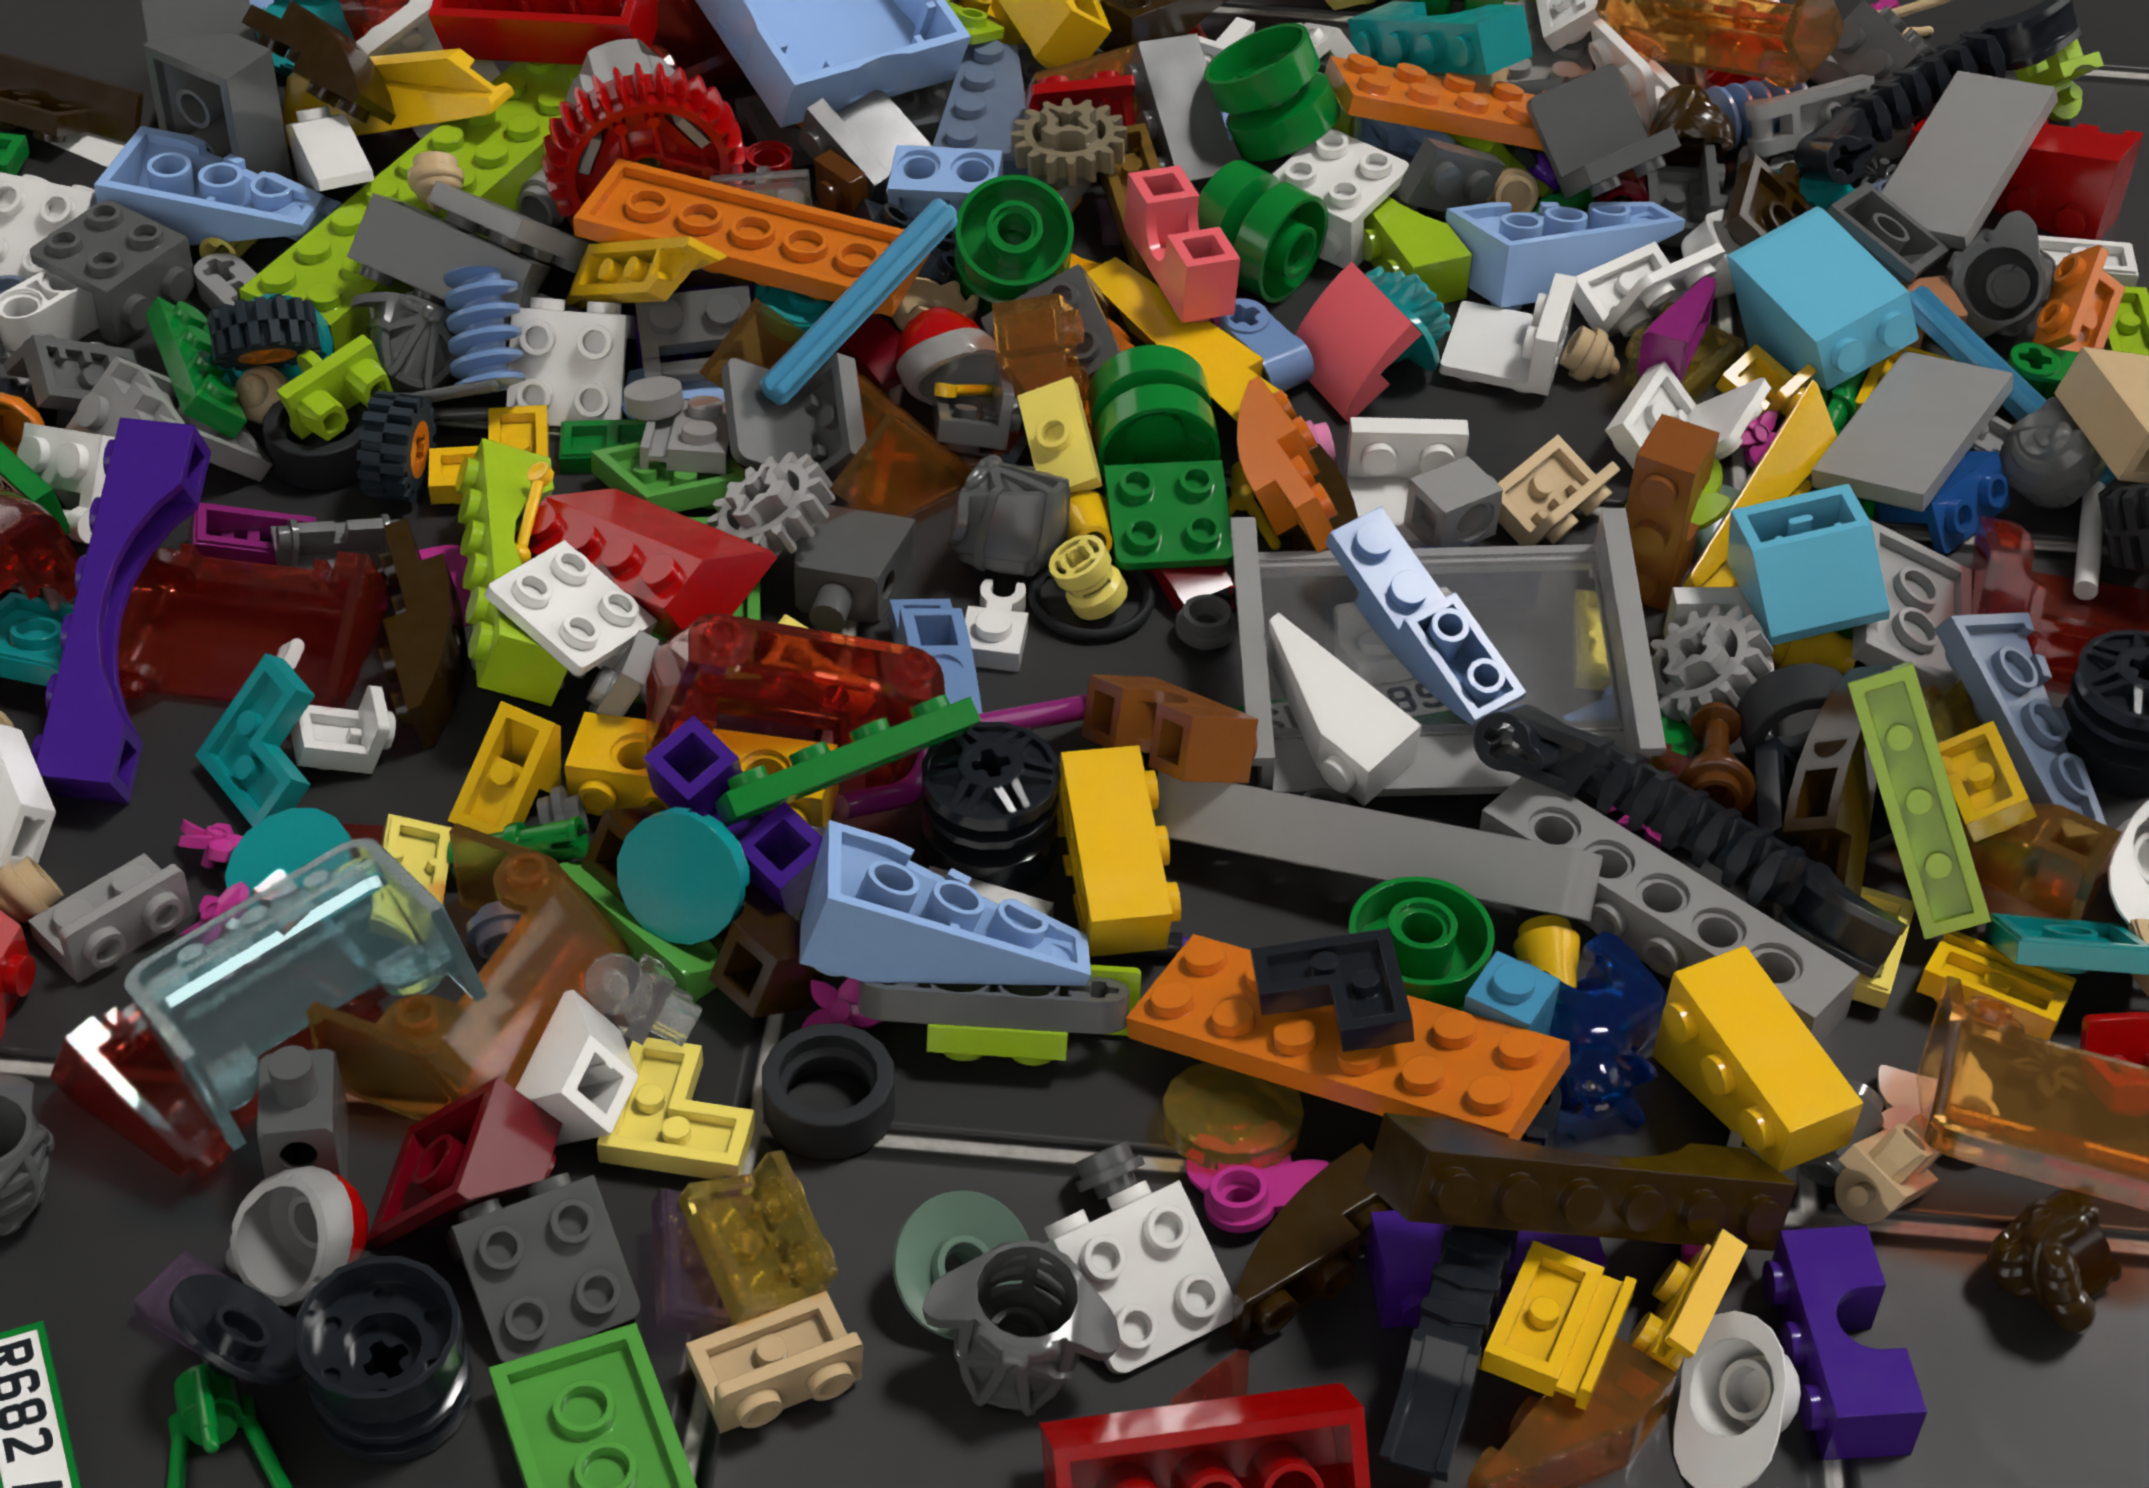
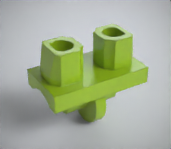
M2077 38L2046 60L2014 71L2018 81L2056 87L2058 101L2048 117L2057 122H2064L2076 116L2082 106V89L2072 80L2104 66L2099 51L2083 56Z
M364 334L323 360L311 349L305 350L297 356V362L302 374L276 390L279 399L288 412L290 418L289 425L292 432L301 440L315 433L327 441L345 430L349 421L346 410L360 401L368 407L367 403L370 397H374L376 391L393 392L389 378L381 367L374 344Z

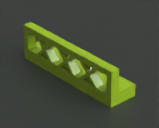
M1912 661L1892 667V670L1847 682L1924 938L1929 939L1991 922Z

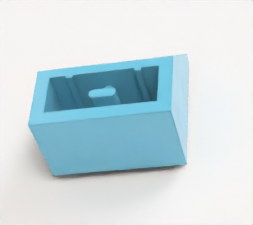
M1849 483L1731 510L1727 563L1756 620L1767 634L1766 638L1772 646L1889 619L1890 608L1872 524Z

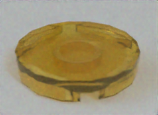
M1207 1062L1188 1067L1170 1082L1164 1095L1162 1107L1164 1134L1175 1150L1199 1166L1215 1170L1218 1169V1162L1247 1165L1258 1170L1278 1164L1295 1150L1300 1138L1304 1118L1301 1096L1297 1090Z

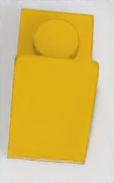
M501 701L447 821L479 835L502 832L509 823L519 821L524 823L539 789L550 793L551 788L561 785V726Z

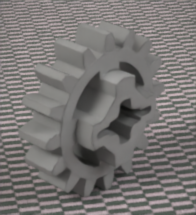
M788 452L780 463H777L773 456H770L764 464H761L758 471L752 467L745 469L746 478L742 482H729L726 486L728 490L725 498L717 499L712 504L718 513L707 518L706 523L711 527L772 550L776 557L780 555L783 549L792 554L797 549L796 541L801 537L813 538L816 534L813 530L816 522L828 519L829 513L824 506L835 501V496L830 490L833 483L818 462L815 463L808 454L798 459L794 452Z
M1719 604L1713 605L1707 617L1703 618L1699 616L1696 610L1689 612L1686 625L1680 627L1672 622L1667 626L1670 634L1664 640L1655 639L1650 643V646L1656 653L1655 656L1651 657L1660 714L1678 722L1684 719L1690 727L1693 715L1705 704L1722 702L1737 710L1739 700L1748 688L1756 682V676L1770 673L1772 670V666L1766 657L1772 654L1774 650L1766 638L1767 634L1752 614L1746 617L1739 606H1734L1725 614Z

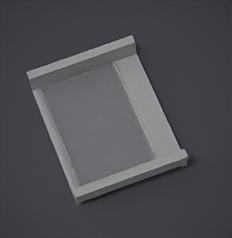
M1626 508L1601 509L1594 544L1411 548L1445 597L1455 592L1527 692L1524 699L1509 707L1518 704L1536 706L1568 726L1601 737L1608 736L1615 740L1614 745L1631 755L1638 753L1645 757V763L1650 764L1651 756L1665 755L1666 744ZM1231 517L1230 530L1244 713L1258 718L1256 732L1258 746L1251 765L1257 766L1258 788L1303 796L1306 792L1317 788L1333 789L1324 780L1320 770L1316 768L1267 658L1269 620L1278 612L1421 724L1416 760L1375 797L1502 794L1521 777L1508 771L1494 770L1479 759L1473 742L1474 732L1478 723L1472 726L1436 699L1414 678L1381 640L1356 607L1355 601L1359 591L1330 550L1319 553L1317 551L1258 552L1256 518ZM1509 726L1508 730L1513 733L1514 728ZM1513 742L1512 745H1513L1515 748H1518L1519 745H1518L1517 743ZM1347 792L1341 793L1345 797H1352Z

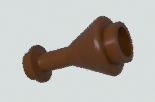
M1711 702L1697 710L1691 719V733L1703 745V751L1683 768L1677 780L1695 791L1700 789L1710 794L1709 799L1727 809L1735 808L1742 812L1749 806L1754 797L1755 780L1749 769L1729 751V745L1740 737L1742 728L1741 717L1729 705L1722 702Z

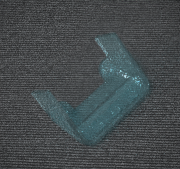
M369 838L355 839L336 846L138 963L129 972L124 983L125 989L193 1098L233 1151L247 1142L229 1111L244 1106L256 1094V1090L259 1087L260 1062L257 1058L259 1055L377 984H380L391 995L419 997L434 990L441 980L449 975L475 1002L488 995L444 906L376 840Z

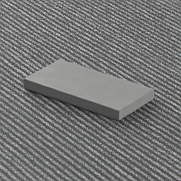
M1957 71L1881 193L1948 247L1964 250L1974 240L2058 101L2056 87Z
M1904 351L1812 468V487L1826 489L1849 483L1858 498L1923 512L2013 390V373Z

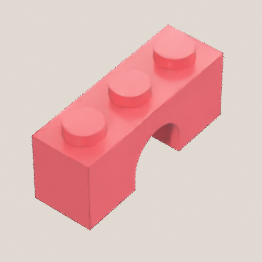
M1177 165L1128 173L1124 230L1181 323L1202 322L1215 317L1233 315L1235 313L1240 257L1220 227L1199 230V194L1181 166Z

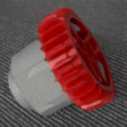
M639 39L615 40L599 45L587 52L581 71L573 80L568 90L566 100L559 104L561 118L553 117L549 119L550 135L543 137L545 154L542 156V166L546 177L547 189L552 200H555L556 209L560 216L568 217L569 224L573 230V217L618 158L736 187L735 183L744 180L742 164L746 159L742 144L743 137L728 101H722L716 87L706 89L700 75H696L687 81L686 74L681 67L674 70L665 60L658 57Z

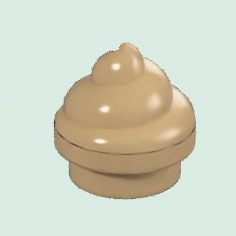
M429 151L416 155L413 158V166L407 172L409 187L419 200L425 203L433 212H439L442 208L428 202L436 180L462 190V185L464 184V172L458 167V159L446 152Z
M1506 168L1498 178L1492 194L1486 199V203L1509 202L1512 205L1511 212H1532L1539 196L1537 183L1529 173L1522 169Z
M1581 325L1568 341L1559 361L1560 365L1569 369L1568 375L1580 382H1586L1592 377L1602 379L1608 374L1615 375L1620 370L1619 361L1614 356V346L1608 340V334L1598 327L1590 330Z
M270 366L253 367L244 372L237 380L234 389L238 392L237 398L247 420L263 424L264 416L273 403L280 400L276 390L287 384L289 380L279 370Z
M28 855L16 865L9 861L0 869V910L14 921L28 923L29 919L48 910L64 896L53 879Z

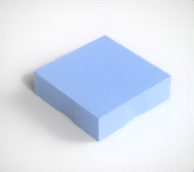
M695 0L780 128L803 122L806 108L822 98L835 112H839L874 90H881L889 97L952 80L955 78L971 39L970 34L946 0Z

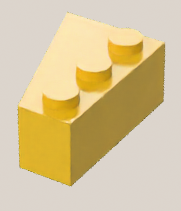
M1746 945L1673 973L1652 1056L1723 1124L1733 1132H1737L1743 1138V1142L1749 1148L1755 1150L1762 1157V1160L1779 1172L1850 1144L1864 1104Z

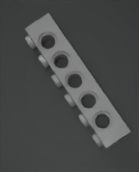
M1520 777L1482 810L1479 827L1481 831L1603 855L1591 921L1580 922L1594 930L1600 937L1610 940L1640 959L1655 972L1665 975L1672 980L1673 973L1746 945L1819 1044L1847 1017L1860 972L1575 797L1571 798L1563 792Z

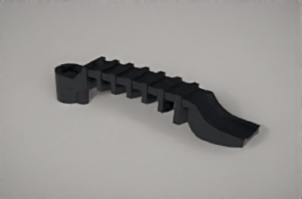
M2045 0L2015 15L1986 22L1980 25L1981 28L1974 32L1966 31L1960 34V39L1955 42L1938 46L1937 51L1928 57L1920 56L1915 59V64L1894 71L1893 77L1884 82L1877 81L1871 85V90L1852 96L1851 102L1845 106L1832 108L1830 110L1832 114L1831 121L1804 136L1796 147L1794 162L1798 164L1797 169L1802 168V177L1808 180L1838 184H1849L1855 181L1863 172L1866 159L1876 152L1877 142L1891 140L1892 129L1906 130L1911 127L1912 116H1929L1932 112V103H1938L1957 71L2005 78L2006 71L2019 70L2036 65L2058 53L2082 35L2072 0Z
M1518 704L1485 716L1475 729L1473 737L1475 751L1479 759L1488 767L1497 771L1511 772L1563 792L1571 798L1587 792L1598 799L1596 810L1606 815L1612 811L1619 810L1629 816L1627 827L1637 832L1649 827L1662 835L1660 845L1664 848L1671 850L1682 846L1692 852L1691 863L1696 867L1703 868L1714 865L1723 871L1721 884L1729 889L1741 884L1749 886L1746 903L1752 907L1759 908L1777 903L1783 907L1778 917L1780 924L1872 979L1880 976L1884 969L1883 965L1893 947L1908 926L1854 893L1835 876L1829 866L1806 857V850L1798 845L1793 847L1774 837V831L1768 827L1759 828L1742 818V812L1735 808L1727 809L1709 799L1710 794L1702 789L1695 791L1679 782L1677 775L1671 771L1661 772L1645 763L1646 758L1638 753L1631 755L1614 745L1615 740L1608 736L1601 737L1568 726L1530 704ZM1509 726L1514 728L1513 733L1508 730ZM1513 742L1517 743L1519 747L1515 748L1512 745Z
M1556 1084L1520 1141L1555 1148L1562 1104V1092L1558 1084ZM1451 1225L1450 1231L1445 1230L1442 1238L1439 1263H1434L1431 1272L1430 1292L1428 1297H1423L1420 1306L1418 1329L1414 1328L1400 1389L1379 1453V1464L1448 1482L1472 1408L1481 1361L1489 1341L1490 1322H1495L1498 1313L1501 1285H1506L1510 1255L1515 1254L1517 1249L1518 1230Z

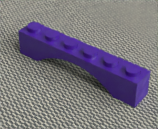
M120 417L115 439H110L106 444L103 456V467L106 477L101 497H96L93 500L89 513V526L92 535L87 555H82L79 558L75 569V586L78 592L72 614L65 616L61 626L60 643L63 654L58 674L54 673L50 677L46 688V706L48 709L43 734L36 736L31 749L43 782L54 796L130 804L144 743L129 718L120 688L117 652L121 622L132 588L151 555L179 524L199 508L211 450L195 425Z

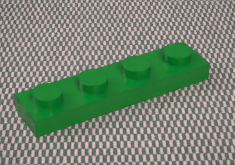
M157 296L145 315L183 414L235 439L247 422V419L237 398L238 392L233 388L228 376V369H223L221 365L216 366L214 364L207 318L198 309L185 302L179 301L175 306Z
M946 694L940 695L909 709L913 718L890 728L887 718H881L851 731L849 734L852 743L830 751L826 741L801 749L788 757L792 766L768 775L765 765L744 771L727 780L730 790L725 792L714 803L719 818L726 827H730L773 810L784 801L788 804L963 735L981 721L973 700L970 696L950 704Z

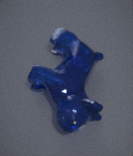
M1603 931L1584 946V956L1595 964L1577 982V989L1560 981L1549 1036L1570 1041L1571 1063L1557 1083L1562 1092L1561 1111L1571 1115L1578 1114L1596 1122L1616 1115L1633 1128L1638 1129L1645 1123V1118L1641 1107L1633 1095L1634 1086L1644 1084L1657 1077V1070L1645 1057L1637 1053L1657 1037L1667 993L1653 974L1641 963L1636 952L1617 935Z

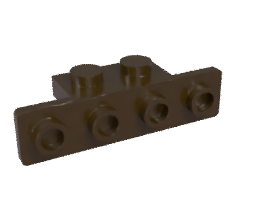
M0 53V129L19 130L21 127L33 130V138L55 143L65 142L66 135L86 132L127 143L141 126L143 93L141 91Z

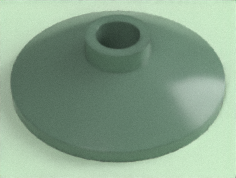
M974 1191L946 1192L922 1203L909 1215L902 1225L893 1251L892 1267L894 1282L899 1297L907 1311L920 1325L930 1332L954 1340V1329L936 1328L927 1325L922 1310L926 1294L935 1281L946 1274V1259L949 1255H954L960 1259L962 1264H965L1003 1242L1029 1240L1024 1227L1018 1218L1001 1202ZM1023 1280L1007 1281L998 1285L1022 1283Z

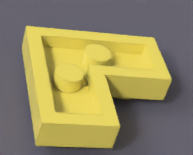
M634 1035L629 1053L636 1068L638 1078L611 1135L602 1136L598 1139V1161L712 1180H721L729 1176L739 1184L755 1131L754 1110L692 1101L703 1066L702 1045Z

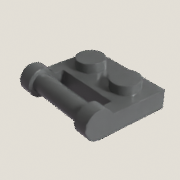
M748 285L673 293L664 302L635 303L644 378L667 376L679 380L681 384L722 379L721 367L731 358H737L760 366ZM739 348L740 353L737 355L661 363L659 357Z

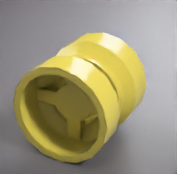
M1085 534L1065 541L1054 551L1048 566L1057 585L1066 591L1065 596L1074 614L1085 620L1100 619L1113 613L1122 605L1128 591L1126 581L1119 569L1111 564L1112 559L1105 544L1095 535Z

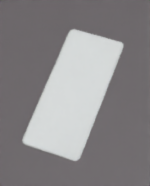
M89 132L66 135L65 142H49L105 167L111 164L127 144Z

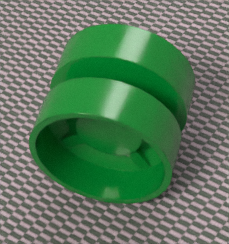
M1279 24L1251 33L1217 54L1204 71L1205 80L1218 108L1222 112L1229 113L1226 119L1227 128L1240 156L1245 160L1267 161L1296 152L1326 134L1341 116V106L1328 77L1324 73L1317 72L1321 64L1306 27L1301 24Z
M1235 160L1219 169L1200 193L1198 224L1199 230L1220 227L1240 257L1238 287L1267 302L1278 303L1292 295L1312 271L1326 238L1328 209L1326 203L1320 197L1291 183H1280L1275 175L1244 160Z
M1003 175L983 182L972 190L963 201L958 211V222L955 226V276L962 293L967 299L971 295L979 297L978 309L982 312L989 314L1070 268L1074 235L1072 216L1063 198L1048 184L1029 176Z
M1143 345L1114 355L1095 372L1089 384L1087 400L1094 434L1097 463L1102 479L1104 465L1220 459V442L1206 375L1200 364L1193 357L1169 346Z
M1429 877L1395 878L1382 882L1365 892L1352 909L1348 934L1390 928L1406 995L1463 1011L1466 994L1491 960L1495 940L1494 927L1483 905L1462 888L1446 881Z

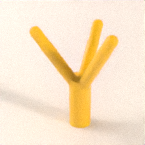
M1236 462L1231 468V497L1228 500L1230 518L1236 510H1247L1250 517L1256 518V526L1270 548L1278 550L1281 547V542L1255 501L1254 492L1245 477L1241 462Z

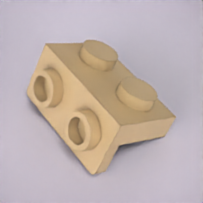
M1557 434L1498 483L1503 489L1498 522L1520 546L1537 545L1545 537L1554 545L1579 522L1573 515L1577 510L1580 509L1587 517L1613 493L1606 484L1621 469L1612 461L1599 473L1595 474Z
M824 1291L687 1342L686 1358L721 1434L739 1426L743 1428L762 1426L775 1419L783 1409L811 1398L816 1401H825L841 1395L854 1382L861 1380L864 1346L857 1332L847 1334L828 1292Z

